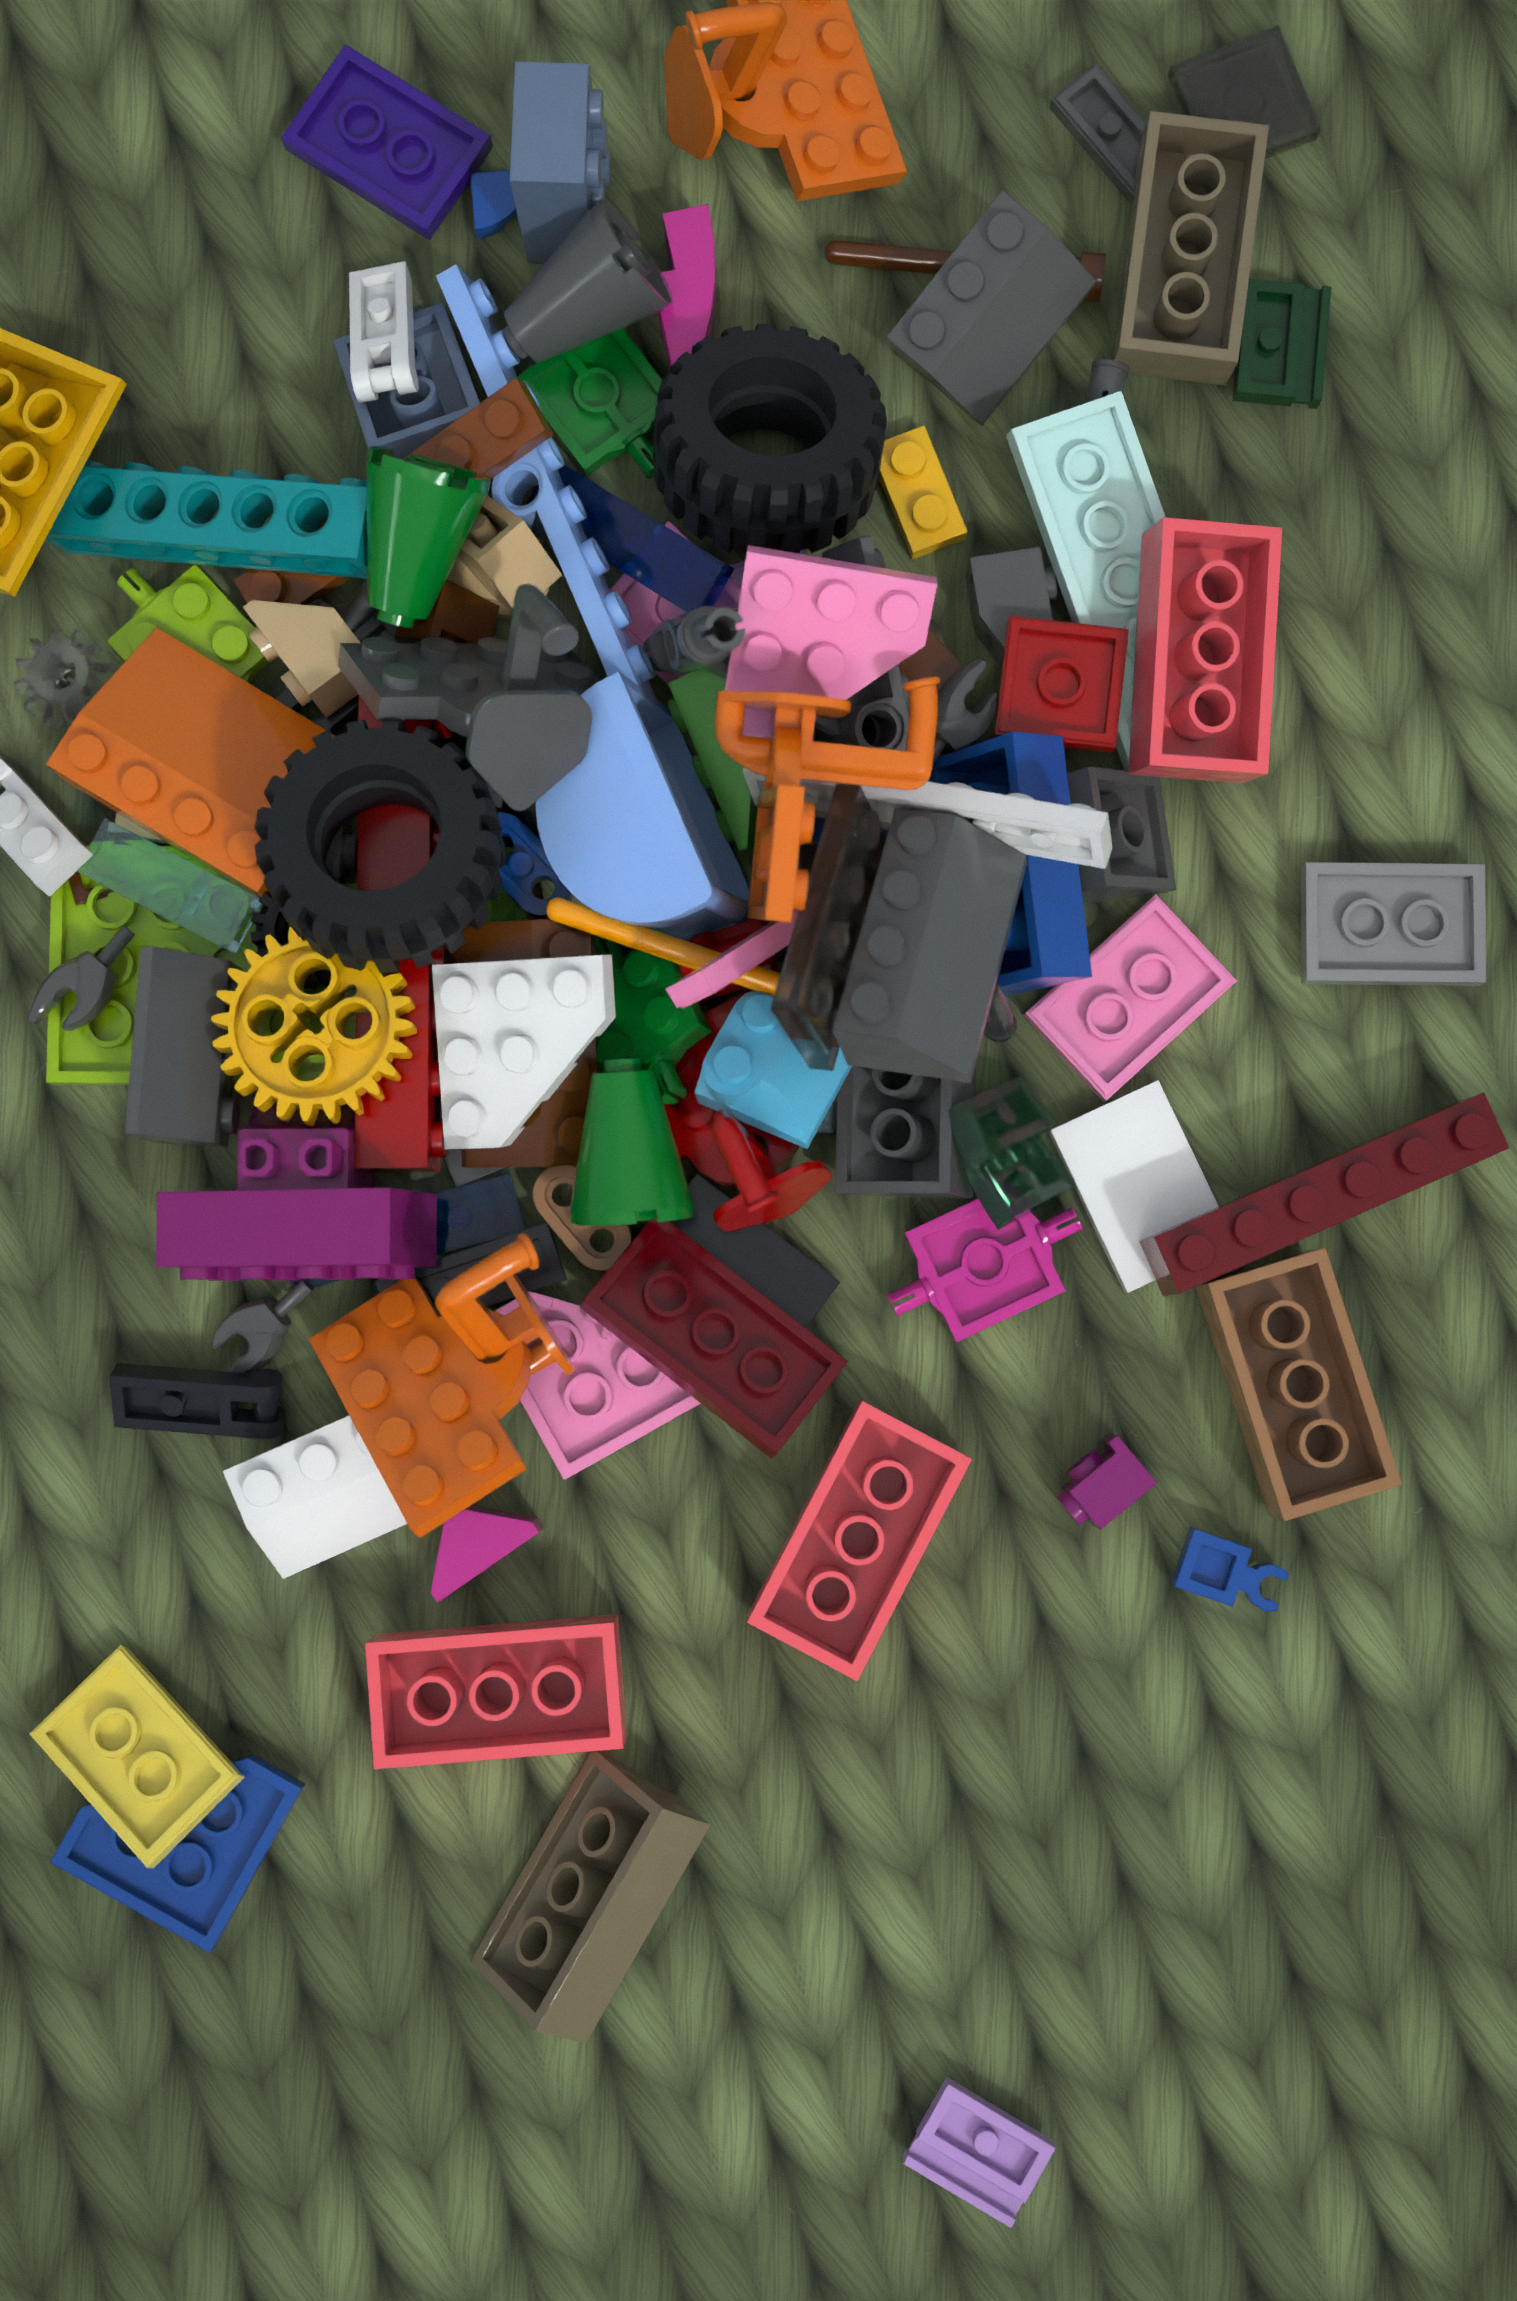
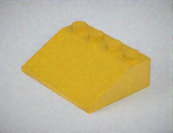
M1 328L0 593L15 597L127 384L117 376Z

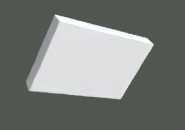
M1159 1080L1048 1131L1124 1293H1129L1156 1280L1139 1241L1219 1207Z

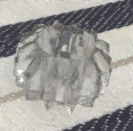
M51 628L48 645H44L37 638H29L30 648L35 652L32 659L27 657L15 658L16 666L27 675L13 683L15 690L20 695L27 697L24 702V709L33 717L43 715V722L49 728L58 730L65 720L71 726L78 713L118 669L112 663L106 662L110 654L108 649L101 642L90 644V637L84 631L76 629L67 638L59 628ZM73 671L76 674L75 678L67 677L71 684L61 689L58 686L59 681L66 683L67 680L63 676Z

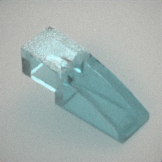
M105 818L88 848L93 856L77 870V872L235 954L252 924L253 911L258 912L262 905L259 902V897Z

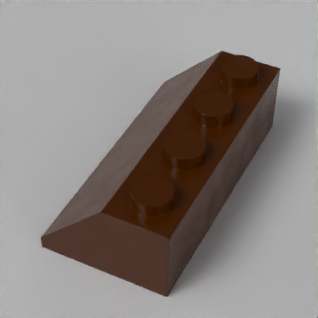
M551 919L484 922L480 929H474L468 924L462 930L466 943L453 953H450L451 964L591 956V940L589 933L560 924ZM595 1038L577 1058L576 1062L578 1064L547 1101H542L523 1124L525 1128L510 1146L461 1149L462 1167H551L577 1164L592 1073H597Z

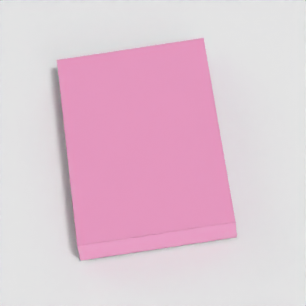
M1155 894L1090 954L1092 977L1054 986L1023 1016L1091 1090L1105 1102L1236 983L1237 980Z

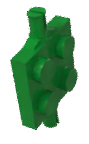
M623 328L541 363L536 362L517 376L519 380L525 381L530 386L539 402L543 416L554 433L553 436L586 478L613 458L625 455L626 453L630 454L647 479L654 477V447L647 438L655 428V409L662 379Z
M598 937L595 940V947L599 954L612 955L616 1018L601 1036L595 1037L597 1073L604 1072V1060L641 1058L642 1070L655 1071L664 1104H675L679 1102L677 1096L683 1099L687 1094V1090L683 1086L675 1068L676 1064L690 1047L712 1032L700 1003L697 1001L683 1009L681 1006L676 1008L667 993L666 988L685 977L680 970L679 964L636 949L626 955L621 944L607 939L602 940Z

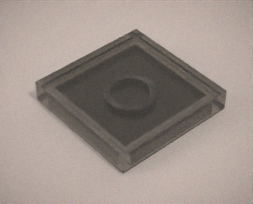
M1279 25L1170 66L1168 78L1183 115L1269 125L1265 159L1317 140L1321 131L1320 125Z

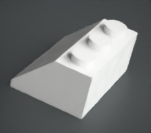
M350 1416L223 1471L247 1530L283 1579L407 1524Z

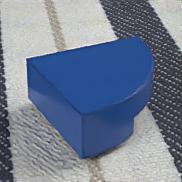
M510 170L471 173L475 232L477 239L485 238L502 231L505 228L504 225L517 214L510 185Z

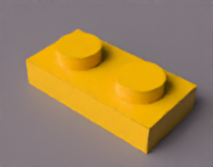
M925 425L885 440L878 478L911 560L966 540L968 531Z

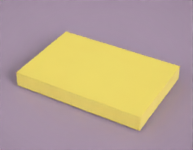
M120 1645L29 1733L147 1868L154 1869L245 1778L129 1648Z

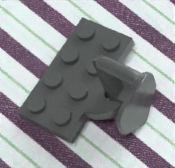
M522 584L516 590L508 641L496 637H484L479 639L478 643H454L445 638L427 637L422 639L421 643H396L387 638L369 637L364 639L362 643H340L338 667L377 720L437 719L449 730L467 737L466 757L468 761L514 810L521 811L530 807L580 764L586 755L592 724V712L588 703L581 695L599 682V680L572 651L579 638L576 627L569 624L557 607L533 584Z

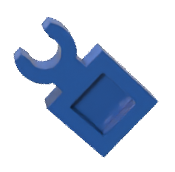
M1190 1527L1171 1584L1231 1607L1234 1605L1239 1590L1244 1592L1248 1601L1254 1606L1265 1611H1277L1279 1604L1262 1597L1259 1585L1267 1576H1274L1287 1581L1289 1573L1285 1569L1269 1562H1261L1250 1567L1247 1563L1252 1551L1251 1548Z

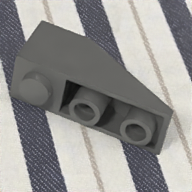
M1041 547L970 557L965 579L974 633L1002 668L1008 617L1017 616L1053 620L1050 602L1057 600L1056 576L1052 565L1044 566Z

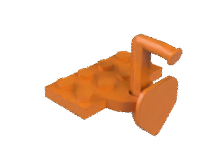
M725 0L728 6L725 8L696 14L691 10L686 12L687 25L677 26L674 29L664 56L667 128L669 138L674 145L699 160L709 159L720 140L722 131L725 129L735 139L754 147L778 148L796 202L900 184L907 173V169L846 0ZM723 39L714 49L707 63L702 49L703 43Z
M938 676L910 681L902 686L905 692L908 691L909 720L905 751L814 742L815 717H844L850 713L851 702L848 700L787 692L717 691L714 724L716 739L722 751L735 762L755 774L765 775L763 793L758 796L747 918L792 923L793 910H804L808 870L797 869L799 845L811 843L815 804L804 802L805 787L799 786L800 779L900 790L918 789L929 780L933 766L938 719V694L936 687L940 683ZM745 707L775 713L771 738L743 735Z
M525 1233L519 1234L517 1241L499 1249L447 1282L435 1300V1305L441 1316H439L422 1284L415 1277V1279L399 1280L309 1338L314 1351L410 1530L419 1538L425 1536L528 1469L500 1420L519 1403L529 1383L530 1375L543 1370L555 1361L567 1376L575 1371L564 1346L516 1275L517 1272L527 1267L531 1270L539 1267V1259L535 1247ZM504 1280L520 1304L519 1307L505 1316L487 1309L478 1298ZM540 1337L538 1341H536L530 1346H527L528 1343Z

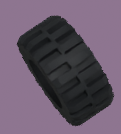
M757 324L755 330L743 331L741 326L725 329L721 333V338L715 340L710 335L692 346V355L687 351L682 354L670 367V374L662 380L655 409L654 478L657 489L664 495V504L671 514L678 520L684 518V527L700 540L707 536L713 539L712 545L715 548L731 554L733 548L747 553L748 545L800 554V550L808 548L811 553L830 546L833 536L839 540L857 526V520L867 514L873 502L874 491L877 489L887 424L886 408L880 401L881 393L875 381L869 374L864 375L865 368L851 353L843 356L839 353L840 347L837 343L824 336L819 340L808 337L806 329L790 326V331L775 330L774 324ZM751 429H770L790 434L802 440L811 448L789 455H765L741 448L728 440L727 437Z
M383 719L381 728L369 729L366 720L347 723L348 732L336 737H332L328 729L312 738L316 747L305 755L300 749H296L284 761L288 770L284 779L277 775L273 776L264 791V795L271 808L261 807L257 810L254 827L261 838L254 847L257 864L265 876L263 881L281 913L298 937L304 936L311 948L327 959L337 954L343 966L360 971L366 967L367 961H374L380 973L399 972V961L413 959L416 968L434 963L431 952L445 945L447 950L453 953L466 943L462 930L468 924L474 929H480L489 916L485 903L486 900L498 899L503 884L499 868L506 865L505 845L501 835L502 828L487 783L478 771L470 766L464 751L453 742L446 743L442 747L438 733L424 726L416 727L414 733L411 734L407 733L403 721ZM381 805H405L428 814L436 821L439 827L440 838L433 856L417 875L403 884L379 891L357 890L334 881L327 871L326 859L333 838L348 820L364 810Z

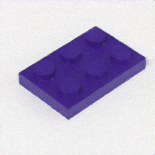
M346 44L281 137L285 150L428 240L432 238L470 182L471 173H476L493 148L490 134Z

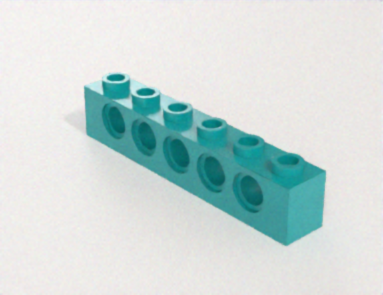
M87 459L45 540L67 554L367 579L366 481L355 478H341L338 485L322 484L311 477L300 474H287L284 476V481L267 480L261 475L244 470H233L230 473V477L213 476L207 471L190 466H180L177 468V473L160 472L151 466L135 462L126 463L124 469H115ZM218 511L216 516L211 520L214 513ZM272 514L271 519L263 526L265 520ZM328 517L324 526L317 531L321 521Z

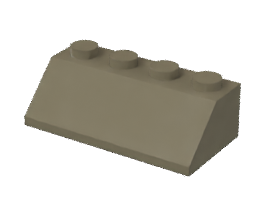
M591 1751L470 1963L536 2032L587 2043L709 1829L710 1824L674 1793L606 1753Z

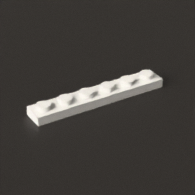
M744 767L742 771L754 804L758 806V796L763 793L765 775L755 774ZM800 779L799 786L805 787L804 802L815 804V816L889 830L895 808L955 814L1023 854L1106 869L1112 851L1108 813L1096 811L1094 808L1084 804L1061 805L1035 800L1021 793L1003 795L975 790L966 784L956 782L946 785L927 781L925 785L918 789L900 790Z

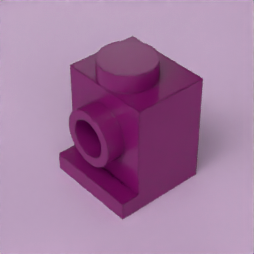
M1108 1433L1100 1440L1107 1448L1103 1454L1099 1455L1095 1449L1091 1450L1067 1470L1068 1475L1072 1479L1062 1487L1064 1491L1056 1497L1061 1506L1079 1526L1088 1519L1093 1526L1100 1530L1103 1529L1157 1484L1120 1437L1112 1433Z

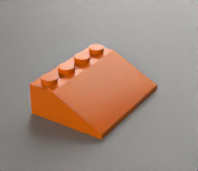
M156 627L78 713L46 765L68 784L260 899L264 893L269 897L271 896L263 881L265 876L257 864L254 847L261 840L254 828L257 810L261 807L271 808L264 795V791L273 776L277 775L284 779L288 773L284 761L296 749H300L305 755L316 747L312 738L326 730Z

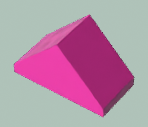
M474 1505L469 1506L443 1524L430 1593L438 1603L535 1536L544 1528V1525L538 1517Z

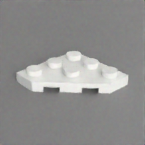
M612 955L432 965L444 1149L501 1148L510 1146L525 1128L523 1124L542 1101H547L578 1064L576 1060L596 1036H601L616 1018Z

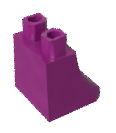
M277 1101L265 1112H262L253 1105L247 1125L238 1131L237 1191L375 1188V1173L354 1169L355 1111L348 1104L340 1106L341 1116L339 1123L334 1124L329 1120L324 1110L321 1109L318 1111L314 1126H308L302 1121L299 1108L296 1109L293 1117L287 1123L277 1117Z

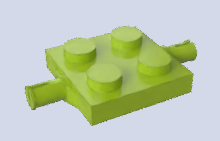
M196 564L191 566L170 586L157 592L135 568L127 570L126 574L140 589L139 591L123 575L118 579L117 586L139 607L133 618L106 640L124 662L157 627L250 684L255 675L269 663L247 634L255 627Z

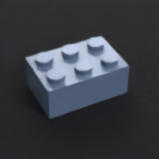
M515 61L510 185L527 262L531 264H544L588 209L605 199V187L611 186V150H607L608 130L607 121L603 120V90L592 89L589 64Z

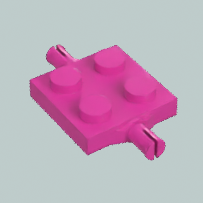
M1012 1182L905 1232L904 1236L917 1261L919 1280L891 1293H887L890 1304L911 1294L913 1295V1298L892 1307L896 1316L899 1317L907 1311L930 1302L942 1314L954 1342H958L1065 1292L1066 1290L1053 1265L1052 1247L1050 1244L1083 1230L1079 1220L1061 1229H1056L1058 1225L1077 1217L1075 1211L1070 1207L1068 1210L1040 1223L1027 1210L1015 1183Z

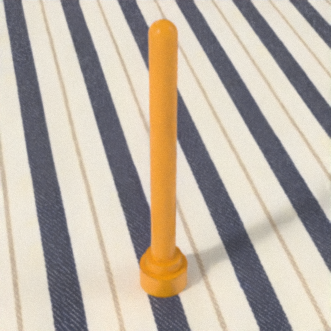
M561 897L551 899L546 905V914L552 921L694 970L721 954V952L651 928L614 920L587 906ZM757 965L731 983L769 996L788 1000L787 1006L798 1012L796 1018L820 1026L836 979L812 971L810 977L798 973L796 979Z

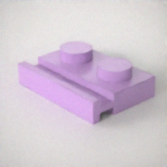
M946 2076L919 2124L916 2136L909 2148L906 2147L902 2158L903 2164L1012 2228L1016 2221L1015 2215L1022 2203H1026L1056 2147L1051 2138Z

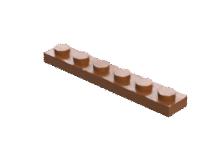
M514 378L411 453L477 473L476 478L488 477L492 479L549 439L554 433L526 384L518 378ZM328 517L321 521L317 531L324 526ZM248 569L234 581L246 603H249L251 600L308 605L314 600L322 599L352 577Z

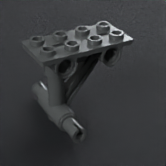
M870 535L855 538L822 552V558L886 569L884 558L878 549H874L873 540ZM701 606L660 623L652 632V635L645 640L643 649L645 652L650 651L649 659L655 671L683 674L704 668L726 680L730 652L742 642L745 635V628L736 630L735 624L743 622V619L737 613V609H717L712 606ZM896 665L846 699L851 702L850 713L844 717H820L815 720L814 727L817 728V742L905 751L909 720L907 710L909 709L908 691L905 692L902 686L909 681L906 675L899 671V666Z

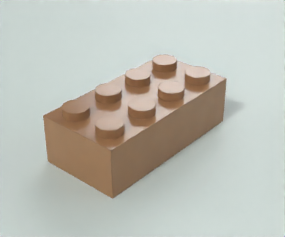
M1326 1248L1303 1251L1212 1279L1196 1286L1268 1516L1287 1521L1402 1485Z

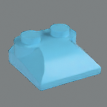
M755 990L750 991L735 1003L704 1058L695 1089L697 1102L716 1111L724 1110L729 1116L808 1149L852 1066L846 1063L833 1032V1027L823 1022L818 1026L796 1018L798 1012L787 1006L788 1000L769 996Z

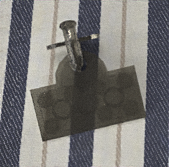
M836 784L808 878L804 910H799L770 1008L809 1069L834 1070L840 1046L833 1032V1027L887 839L880 826L879 816L876 811L872 810L860 785ZM997 980L983 1034L994 1042H1004L1015 1035L1017 1020Z

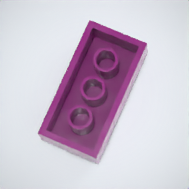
M397 1188L157 1192L156 1267L180 1268V1280L245 1281L246 1279L299 1281L301 1279L358 1280V1278H378L383 1280L415 1279V1268L437 1267V1194Z

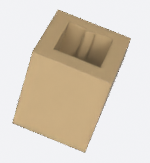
M251 600L243 606V609L257 626L247 634L269 663L280 656L289 668V671L280 678L302 707L313 700L327 718L358 695L357 691L338 667L340 643H360V641L334 607Z

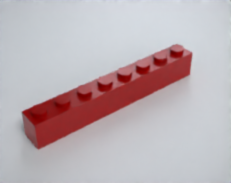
M359 696L358 721L366 720L369 729L381 728L382 720L376 719ZM437 719L401 720L404 722L407 733L413 734L415 728L420 725L437 732L442 747L443 738H450L452 731ZM381 805L360 812L357 822V890H385L403 884L417 875L430 861L438 845L440 832L436 821L428 814L405 805ZM445 945L431 952L434 963L416 968L413 959L399 961V972L386 974L388 976L401 973L406 980L407 985L395 996H407L414 1002L415 1009L401 1015L400 1018L412 1022L417 1028V1034L399 1038V1042L404 1044L413 1054L411 1059L393 1058L391 1065L400 1074L401 1080L398 1082L382 1077L377 1082L384 1093L385 1099L380 1101L368 1092L360 1096L364 1114L359 1116L355 1112L354 1169L368 1173L440 1172V1158L448 1157L449 1149H444L443 1121H440L441 1092L432 965L451 964V954ZM367 1013L356 1014V1039L363 1037L371 1029L372 1015Z

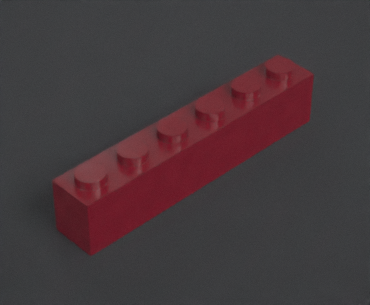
M1481 1093L1455 1102L1139 1242L1162 1295L1180 1294L1507 1150L1509 1146L1485 1093Z

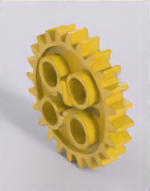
M291 926L288 934L289 944L281 946L270 934L265 936L269 953L261 957L256 952L247 948L244 954L251 968L247 972L234 968H229L227 971L230 977L238 984L236 990H220L216 993V996L229 1007V1012L211 1016V1021L217 1027L227 1030L228 1034L212 1041L213 1047L221 1053H233L232 1056L220 1065L222 1071L228 1076L242 1074L234 1086L242 1096H247L258 1090L253 1105L262 1112L267 1111L277 1101V1117L287 1123L293 1117L297 1108L300 1109L302 1121L308 1126H314L318 1111L321 1109L324 1110L329 1120L334 1124L339 1123L341 1116L340 1106L348 1104L359 1116L364 1114L360 1096L368 1092L380 1101L385 1099L384 1093L377 1082L382 1077L399 1082L402 1077L391 1065L393 1058L411 1059L413 1055L404 1044L399 1042L400 1037L417 1034V1028L412 1022L400 1018L401 1015L415 1009L414 1002L407 996H395L407 985L406 980L401 973L386 976L387 973H380L374 961H367L366 967L360 971L343 966L337 954L327 959L314 951L304 937H298ZM318 970L331 971L330 984L324 991L313 995L304 992L305 981L310 974ZM350 987L357 988V992L353 997L343 999L347 989ZM271 1011L284 1012L283 1026L278 1032L271 1036L259 1035L258 1025L265 1014ZM359 1013L372 1015L371 1029L366 1035L358 1039L345 1038L344 1029L351 1017ZM312 1015L325 1026L316 1035L305 1024L306 1020ZM285 1051L280 1062L274 1063L272 1061L273 1056L277 1052ZM317 1054L325 1056L326 1064L324 1071L319 1077L311 1081L299 1080L298 1070L304 1059Z

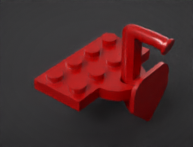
M795 966L781 972V974L796 979L798 973H800ZM752 989L704 1013L712 1032L690 1047L675 1066L681 1082L687 1090V1094L683 1099L677 1096L679 1102L675 1104H664L681 1162L689 1158L697 1170L704 1176L722 1186L738 1188L741 1193L717 1208L712 1215L716 1225L725 1232L790 1216L798 1211L832 1179L829 1168L820 1160L805 1162L783 1172L797 1152L798 1145L729 1116L724 1110L716 1111L697 1102L695 1089L704 1058L735 1003L744 994L753 991ZM756 1139H762L766 1141L768 1145V1150H766L762 1146V1144Z

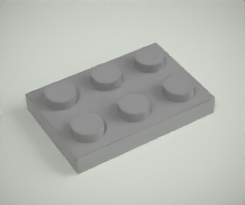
M1306 862L1301 866V984L1480 986L1486 983L1485 864Z

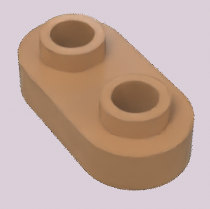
M562 1165L547 1168L538 1176L533 1187V1202L537 1211L583 1265L593 1270L608 1271L633 1241L629 1226H579L576 1223L571 1224L570 1205L566 1207L558 1206L554 1200V1192L563 1184L574 1186L577 1167ZM599 1230L610 1231L614 1238L612 1248L604 1253L597 1252L592 1246V1237Z

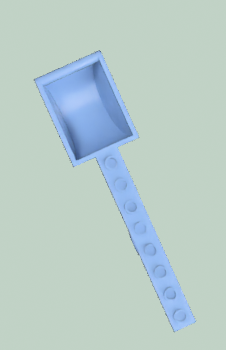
M455 264L436 275L485 392L489 397L514 378H518L513 366L520 363V359L506 341L503 331H497L491 315L498 312V308L486 284L481 279L473 282ZM523 381L528 387L539 409L541 410L539 402L535 394L533 393L532 389L525 381ZM550 437L493 477L492 497L493 500L523 519L533 533L547 534L608 677L597 682L581 695L588 703L592 712L591 730L584 759L536 801L537 826L545 854L552 869L571 894L592 910L614 920L651 928L686 941L693 939L696 934L705 931L712 933L750 920L752 918H747L749 883L732 844L726 841L720 831L715 816L717 809L708 789L702 785L692 763L693 754L684 733L676 726L669 708L655 697L649 680L655 677L652 663L640 644L633 646L626 626L632 624L630 612L620 594L616 590L610 592L603 576L604 573L610 570L607 559L594 538L587 539L580 521L587 518L586 511L571 485L565 487L558 469L564 466V461L552 437ZM539 485L535 499L531 503L522 506L525 493L531 487Z

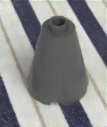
M604 199L588 209L504 312L508 324L502 329L504 337L512 350L521 359L530 356L534 361L541 363L656 315L672 302V295L668 284L652 255L647 259L635 242L640 237L620 211L608 200Z

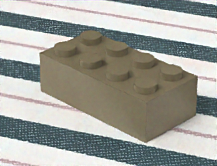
M1156 111L1149 112L1139 145L1112 351V360L1126 364L1129 367L1128 374L1226 386L1239 359L1269 125Z

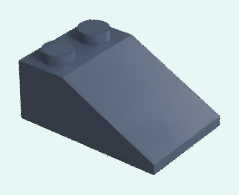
M443 302L413 312L414 353L419 385L418 392L400 395L396 389L378 393L377 400L359 403L353 390L350 374V334L333 340L368 450L370 446L394 449L392 457L403 459L480 404ZM376 365V366H374V368L383 367V366H388V365Z

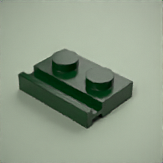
M1249 279L1239 359L1235 367L1233 401L1291 406L1292 403L1307 404L1308 408L1317 409L1322 401L1332 286L1311 289L1305 288V284Z

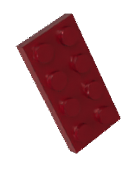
M657 1219L650 1220L583 1299L580 1306L582 1310L771 1459L780 1451L848 1362L670 1221L658 1222Z

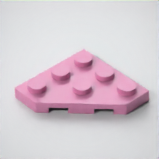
M748 545L737 613L742 617L743 622L735 624L736 630L745 628V635L742 642L730 652L724 691L787 692L848 699L925 646L937 589V578ZM745 707L743 735L771 738L775 713Z
M528 1292L564 1346L575 1369L574 1372L567 1376L555 1361L543 1370L530 1375L529 1383L520 1399L564 1480L701 1404L582 1310L580 1305L535 1292ZM515 1299L495 1310V1312L505 1316L519 1307L520 1304ZM540 1337L528 1343L527 1346H530L536 1341H538Z

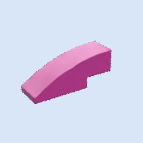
M709 204L662 214L664 237L671 270L661 273L668 284L672 295V302L663 308L662 312L658 313L669 368L686 351L692 355V346L713 334L716 308L714 236Z

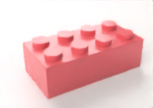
M1163 517L1142 534L1128 775L1246 783L1268 774L1282 528Z
M859 1399L747 1614V1623L858 1681L972 1459Z
M618 1614L380 1633L365 1643L374 1769L624 1748L627 1739V1723Z

